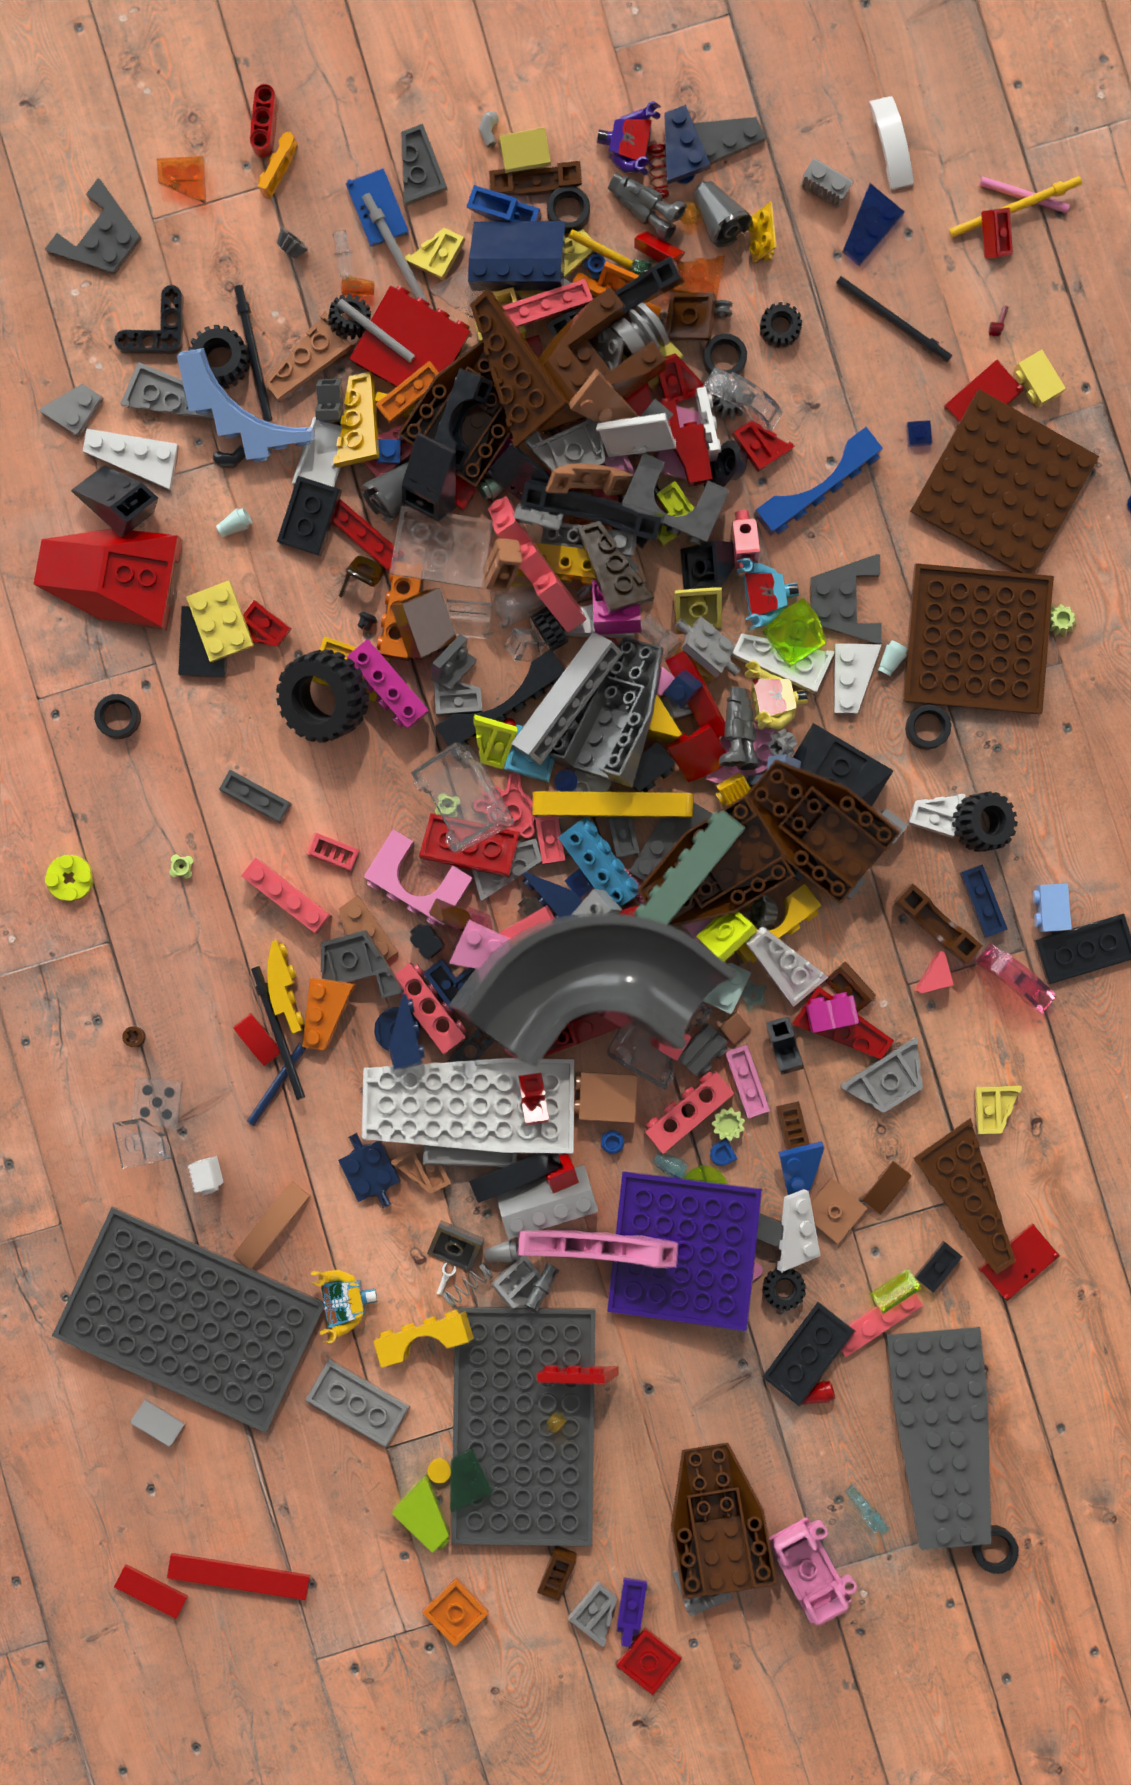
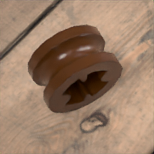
M137 1026L126 1028L122 1035L124 1044L129 1047L141 1046L146 1038L144 1030ZM131 1031L132 1033L138 1032L139 1034L136 1043L135 1041H129Z

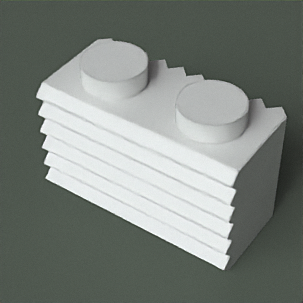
M217 1156L198 1160L188 1166L190 1169L189 1173H191L190 1177L192 1178L191 1182L194 1183L193 1187L195 1189L193 1191H201V1195L219 1190L218 1186L224 1183Z

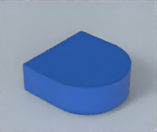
M727 1138L715 1143L711 1147L710 1157L715 1164L724 1166L737 1160Z

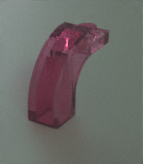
M991 943L976 960L978 965L1007 984L1026 1004L1041 1014L1056 997L1054 992L1032 971L1010 954L1001 951Z

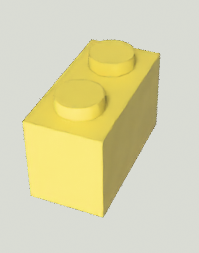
M1043 350L1021 361L1014 369V376L1020 385L1023 384L1027 391L1026 396L1031 404H1035L1037 409L1061 395L1066 389Z

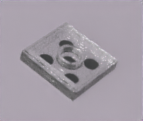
M135 1077L130 1124L178 1128L183 1081Z

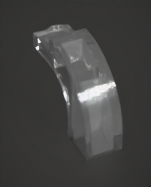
M714 367L703 386L706 387L708 392L739 407L747 414L750 421H755L765 430L772 431L783 413L780 406L770 395L751 381L734 372L730 374Z

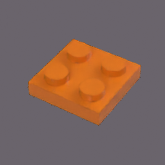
M456 1577L423 1609L422 1613L455 1647L489 1614V1611Z

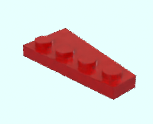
M818 986L791 1024L811 1032L805 1005L811 1004L810 999L824 997V1001L833 1000V996ZM858 1015L859 1023L814 1032L817 1035L878 1059H882L894 1042L892 1038L860 1015Z

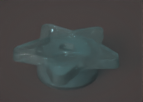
M750 980L747 981L746 990L740 996L741 999L746 1001L747 1010L750 1011L756 1004L764 1006L767 1004L763 997L767 988L765 985L755 986ZM752 993L756 995L754 998L751 997Z

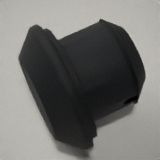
M361 612L358 614L361 618L357 625L361 629L364 627L365 631H370L373 623L378 622L376 617L369 613Z

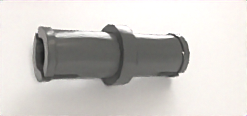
M550 1264L545 1265L538 1281H535L532 1285L534 1288L524 1304L525 1307L538 1312L546 1294L549 1295L551 1291L550 1286L557 1273H559L556 1267Z

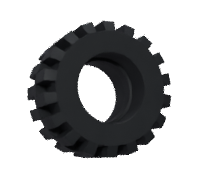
M214 325V329H210L209 326L205 327L204 333L198 331L196 333L198 338H192V347H189L188 351L204 348L206 357H208L209 353L215 348L226 347L230 349L232 355L226 365L218 368L210 366L218 383L224 389H228L231 383L236 386L238 384L237 379H244V371L248 372L249 366L247 363H250L248 350L241 336L235 330L230 331L227 326H223V329H221L219 325Z
M990 791L969 795V797L961 800L962 803L956 806L958 811L953 813L955 822H952V826L956 827L954 834L956 837H960L959 842L961 845L966 844L965 848L969 850L974 849L975 852H984L1003 848L1005 844L1011 842L1010 836H1015L1016 831L1014 827H1017L1018 821H1015L1014 817L1017 816V813L1012 811L1014 806L1012 803H1007V797H1000V793H992ZM982 811L988 815L990 820V828L987 833L980 825Z

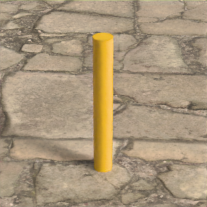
M573 229L569 234V238L630 269L633 263L632 260Z

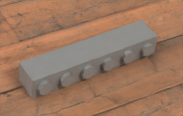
M593 631L511 744L524 756L541 765L622 655V651L612 641Z

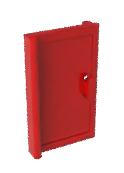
M997 359L944 405V409H948L956 420L960 422L978 389L1008 405L1024 391L1023 386L1017 383Z
M1033 1223L1010 1241L1016 1260L1013 1264L997 1275L987 1262L979 1268V1271L987 1277L1006 1301L1060 1257L1059 1253Z

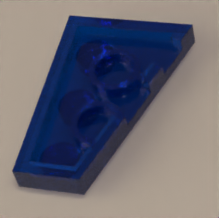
M869 183L842 252L857 265L861 266L901 219L905 211Z

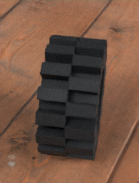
M344 294L340 295L339 299L336 297L330 305L328 325L331 326V331L337 330L336 335L340 336L343 334V339H347L350 336L351 340H353L356 335L358 338L362 337L366 329L356 321L344 319L341 314L345 312L339 309L337 304L343 299L369 320L371 318L370 306H365L366 301L364 299L359 301V296L357 295L355 299L352 298V294H348L347 298H345Z
M778 302L776 306L775 303L772 304L770 308L765 310L759 327L760 334H763L762 339L769 341L768 345L770 346L772 344L776 345L775 348H779L782 345L783 348L787 347L788 344L792 345L799 337L802 329L801 314L796 312L797 308L795 306L791 308L789 303L782 305L783 302ZM778 317L787 319L790 324L789 330L785 333L776 332L772 327L773 320Z
M547 606L530 616L549 649L555 651L568 643L566 635Z
M776 1267L775 1270H770L768 1276L764 1278L763 1293L767 1301L774 1308L776 1307L781 1311L782 1309L789 1311L790 1308L795 1309L799 1303L803 1302V1297L806 1295V1284L802 1276L793 1268L781 1272ZM780 1280H789L793 1284V1292L788 1297H780L775 1291L776 1284Z

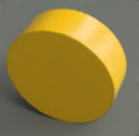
M443 1458L432 1460L428 1466L429 1478L435 1483L447 1481L451 1475L450 1463Z

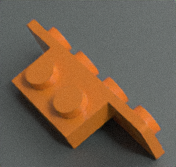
M606 261L599 280L592 279L578 272L572 283L585 279L591 295L597 297L609 287L613 291L620 289L639 275ZM649 302L645 303L659 317L662 308Z

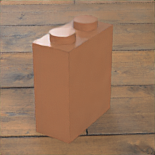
M581 1072V1077L576 1076V1091H580V1100H575L574 1114H579V1120L635 1123L637 1075Z

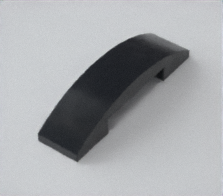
M533 1153L498 1170L470 1180L469 1183L477 1202L479 1203L561 1168L559 1154Z

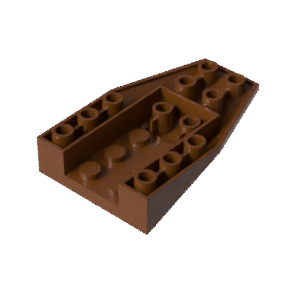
M483 339L435 376L398 433L397 438L412 449L418 433L434 440L438 424L442 419L459 369L480 375L494 382L490 371V361L488 356L485 355L483 348L485 346ZM493 384L487 403L473 408L467 414L462 426V437L469 448V452L462 471L456 469V477L476 489L512 433L510 427L507 426L505 419L507 416L503 404L500 403L495 384Z
M777 759L746 794V798L784 859L839 905L902 832V829L848 787Z
M746 795L722 809L745 827L744 831L668 925L675 927L735 913L796 875L788 861L782 856L746 798ZM710 817L686 831L637 889L646 904L651 899L648 895L656 885L661 887L666 881L662 877L670 867L675 869L680 863L678 857L686 848L690 851L695 843L692 840L700 830L705 832L710 826L707 823Z
M729 1443L682 1450L671 1530L683 1600L776 1585L777 1580L764 1509Z

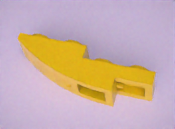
M274 940L271 943L267 965L269 995L275 1015L285 1013L293 1034L304 1030L302 1025L305 1024L301 1011L297 1012L294 1003L297 1002L292 989L288 990L287 987L296 983L294 978L297 977L294 966L292 964L289 965L286 959L289 953L285 943Z

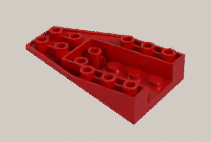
M112 528L41 539L34 585L97 619L167 631L170 607L167 603L174 564L179 563L182 539L178 535L135 530L130 531L122 538Z

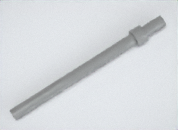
M365 194L362 196V199L370 212L369 217L373 224H376L415 298L420 297L428 302L384 220V213L381 208L377 207L371 194Z

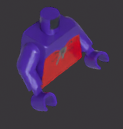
M655 101L649 102L646 108L624 115L620 119H615L613 131L599 129L597 144L609 146L608 158L624 173H637L640 171L643 175L648 174L645 166L652 164L646 158L652 120L649 119L651 117L654 119L661 117V114L655 111V109L661 106Z

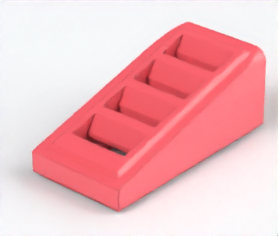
M314 833L306 855L351 871L359 849L319 833ZM319 840L323 841V844L321 846L319 853H316L315 851L317 845L319 843ZM328 844H331V850L328 857L324 856ZM339 847L341 848L337 860H334L333 857L336 849ZM347 850L350 851V853L347 858L346 864H344L341 862Z

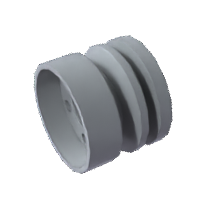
M644 303L637 305L638 313L633 309L629 311L631 324L621 317L609 326L625 340L623 353L627 358L651 341L659 350V344L665 347L670 342L660 319Z

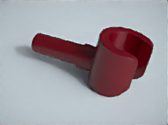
M1003 306L998 322L990 323V336L1001 335L1004 329V319L1009 308L1008 306Z

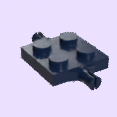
M358 1133L349 1136L348 1138L354 1150L338 1161L358 1202L368 1197L377 1196L382 1208L391 1205L386 1191L389 1187L401 1182V1179L391 1163L383 1142L376 1141L372 1144L363 1145Z

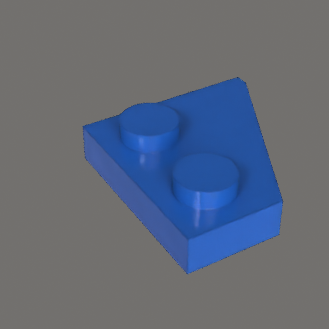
M822 1141L778 1152L788 1195L803 1189L811 1190L824 1152Z

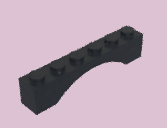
M670 256L650 267L636 279L614 292L624 304V313L627 314L632 309H636L640 303L645 304L683 284L685 280L676 261ZM585 306L567 312L547 323L553 337Z
M533 479L525 482L520 506L543 512L579 517L595 522L600 521L602 524L654 541L660 537L665 517L664 513L569 489L568 493H548L546 491L548 483Z
M550 649L531 662L528 674L522 685L504 703L481 713L453 714L435 727L450 750L454 751L456 749L459 752L469 745L467 741L476 737L474 715L503 723L508 719L506 717L507 714L512 711L517 713L527 706L525 702L531 698L537 700L546 693L545 689L551 685L554 686L565 669Z

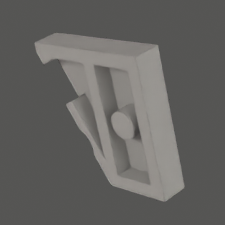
M81 384L43 406L39 411L76 436H79L103 400V397Z
M597 1581L568 1616L570 1622L602 1647L606 1644V1634L608 1626L611 1624V1614L617 1600L616 1594Z

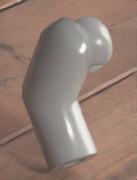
M490 111L483 115L479 126V132L487 148L497 143L492 128L499 121L498 114Z

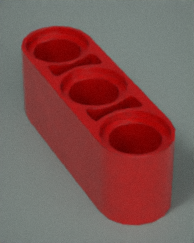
M261 84L255 89L250 129V144L255 155L261 158L270 156L273 151L278 107L275 91L268 84ZM271 96L270 100L261 101L262 97ZM262 118L269 119V121L265 124L259 123L260 119ZM261 140L267 141L262 147L256 146Z

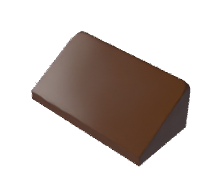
M440 899L434 901L429 911V914L435 919L463 932L468 921L471 920L468 911Z
M846 961L825 980L837 994L847 992V996L854 997L857 1013L876 996Z

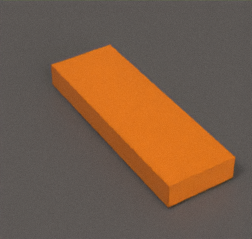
M428 361L375 404L376 407L391 424L420 401L439 372Z

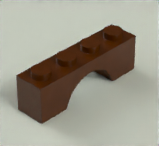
M913 883L908 884L893 901L960 962L968 963L983 947L966 930L946 917L933 904L931 899Z

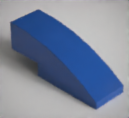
M476 185L473 186L466 206L471 211L494 222L540 221L542 216L540 208L518 202L515 197Z

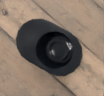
M731 440L723 443L717 460L710 461L712 482L722 487L727 485L730 480H737L742 477L747 467L749 456L740 451V447L735 441Z

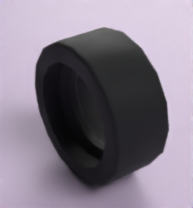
M562 186L556 189L548 199V220L561 221L555 213V206L560 199L572 197L580 202L582 213L576 221L566 222V234H570L572 229L578 232L589 220L590 201L580 188Z
M722 333L714 336L711 341H708L703 353L705 370L711 377L717 380L726 381L736 378L742 373L747 361L745 344L739 337L732 334ZM729 344L737 350L738 362L732 369L720 370L713 364L711 359L712 352L718 345Z
M111 694L98 702L94 711V720L97 728L103 734L114 739H124L137 731L141 722V713L138 705L129 697L122 694ZM114 703L126 705L131 712L129 725L121 730L109 728L104 720L106 709Z
M928 704L920 706L909 715L906 720L905 731L907 738L914 746L919 749L930 750L946 742L951 733L952 725L950 717L945 710ZM933 714L940 720L942 729L939 737L935 740L926 741L919 738L916 734L915 722L921 715Z
M991 1525V1536H1000L1007 1541L1009 1545L1007 1557L999 1563H991L983 1557L982 1545H973L972 1553L977 1563L985 1571L993 1574H1002L1009 1571L1016 1564L1019 1556V1546L1013 1535L1006 1528Z

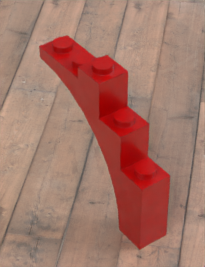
M648 383L624 399L637 413L638 417L652 403ZM669 398L659 399L658 401L673 413L668 420L673 438L676 439V448L673 450L684 468L688 486L707 484V481L712 482L713 478L703 424H697L696 421L683 424L684 427L680 428L675 400L670 401Z

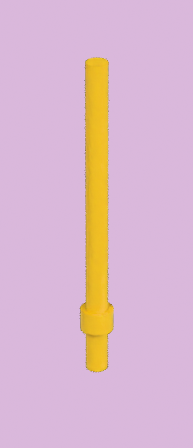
M1077 176L1065 182L1059 181L1052 184L1051 188L1002 208L1010 207V214L1053 196L1056 198L1066 194V191L1082 185L1081 177ZM981 216L949 229L951 238L982 226Z

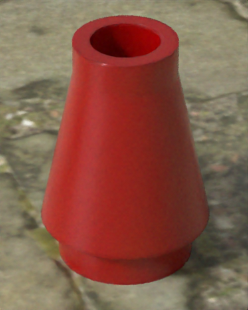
M822 1380L818 1382L803 1402V1406L807 1404L831 1403V1400L836 1399L831 1381L825 1382Z

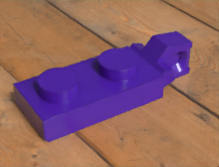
M626 1577L623 1579L617 1619V1632H622L621 1646L631 1647L632 1635H638L641 1629L647 1581Z

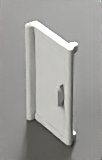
M665 413L597 424L596 431L601 435L608 457L676 448V439L673 438Z
M313 417L310 427H314L315 437L310 441V444L303 447L292 484L295 485L297 477L301 476L334 487L341 467H333L334 456L337 455V438L340 437L342 426L319 422V420H316V417Z

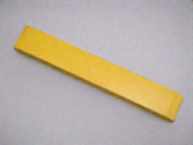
M533 792L532 815L693 817L694 794Z

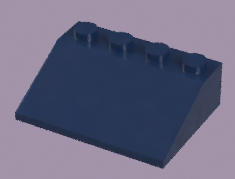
M474 222L468 266V283L471 290L485 291L489 289L491 291H501L514 287V291H549L564 286L566 222Z

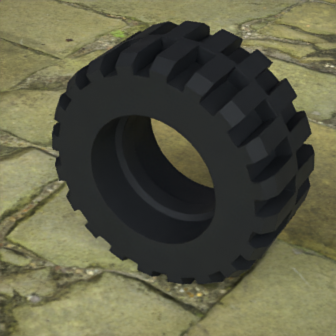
M329 649L310 652L288 663L285 666V671L281 672L278 678L281 683L276 686V693H279L276 701L282 710L279 711L281 717L286 718V725L290 729L294 728L296 730L295 734L300 737L306 736L305 739L314 742L317 740L319 743H325L342 737L355 730L356 726L360 725L364 720L363 715L367 714L368 705H365L369 701V693H366L365 689L368 687L366 680L363 681L361 677L363 673L360 668L356 669L354 667L355 662L350 658L344 659V654L340 652L334 653L333 650ZM314 676L323 679L334 693L335 709L332 716L320 711L311 698L310 685Z

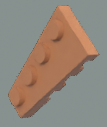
M326 311L322 313L321 319L316 325H312L306 332L305 338L293 347L292 353L287 359L282 360L265 380L266 386L278 402H281L353 349L348 339H343V334L337 336V330L331 331Z

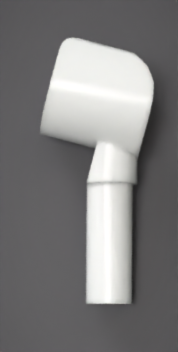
M447 1263L442 1267L443 1276L437 1294L440 1295L443 1294L449 1277L456 1272V1267L454 1266L453 1272L447 1274L444 1270Z

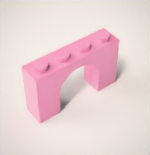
M393 829L364 875L368 879L366 884L377 891L380 887L388 891L386 896L397 903L400 899L408 904L406 908L417 915L419 912L424 913L428 916L426 921L436 927L439 924L445 926L444 923L429 914L434 901L440 899L457 906L473 878L452 866L440 887L432 894L427 896L409 894L400 883L399 869L414 842Z

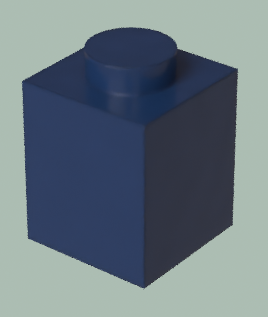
M685 669L674 678L664 694L682 708L693 699L703 683Z

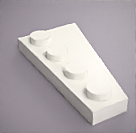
M93 429L86 430L83 446L85 454L117 466L124 471L133 473L171 491L179 449L178 444Z
M741 633L731 656L745 663L754 660L759 663L761 669L783 679H789L791 684L816 694L834 652L815 650V648L808 646H795L788 642L771 641V639Z
M764 927L760 928L745 941L793 1007L828 978L826 974Z

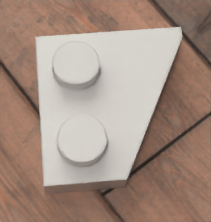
M958 794L957 796L937 797L931 800H917L913 804L908 824L953 838L956 827L952 826V822H955L953 813L958 811L956 806L962 803L961 800L966 795Z

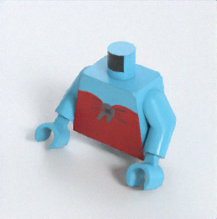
M749 558L737 560V562L743 564V568L737 569V572H748L745 573L743 580L749 617L745 618V621L750 620L753 623V626L748 628L749 631L757 627L772 625L783 615L784 609L787 607V598L799 596L798 584H784L783 574L777 573L775 569L764 564L752 562Z

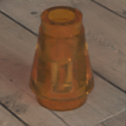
M350 275L342 277L341 295L347 296L352 294V298H355L356 295L359 297L374 295V281Z

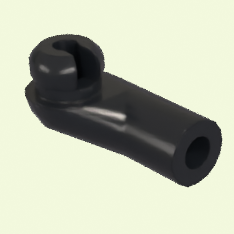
M240 445L232 454L217 451L213 455V461L219 467L234 468L246 457L244 448Z

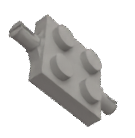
M699 617L692 627L683 621L682 618L676 623L675 627L685 634V642L681 648L713 676L718 677L724 668L733 676L739 673L740 668L730 661L735 645L715 629L711 623L707 622L703 617Z

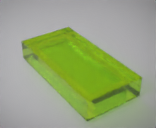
M907 1268L871 1292L870 1296L884 1314L922 1289V1287Z

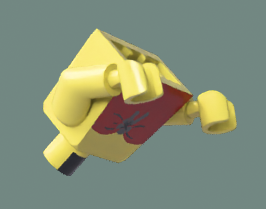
M752 660L745 665L746 668L750 669L745 672V676L747 678H755L752 681L751 693L758 728L761 730L765 727L781 730L795 718L796 705L808 703L806 690L793 692L789 679H783L760 668L758 662Z

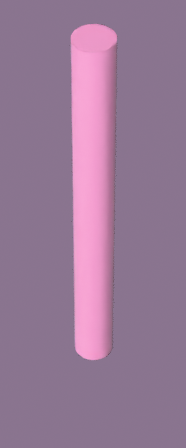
M983 176L979 185L1020 199L1036 194ZM1052 198L1036 203L1063 213H1067L1070 204Z

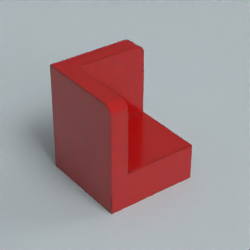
M567 1153L558 1155L562 1167L545 1175L553 1194L579 1183L575 1168Z

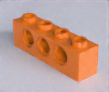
M396 562L395 569H390L389 582H392L391 591H387L385 597V605H388L387 614L383 613L381 619V627L384 628L383 637L379 636L377 642V650H380L382 656L409 661L402 637L397 640L390 638L391 631L399 629L391 605L421 592L425 572L423 567ZM408 584L410 586L409 592L407 594H400L398 592L400 585Z

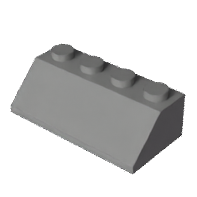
M585 1165L574 1167L579 1183L554 1194L545 1176L498 1195L497 1200L508 1239L518 1237L520 1231H538L597 1213L598 1207Z

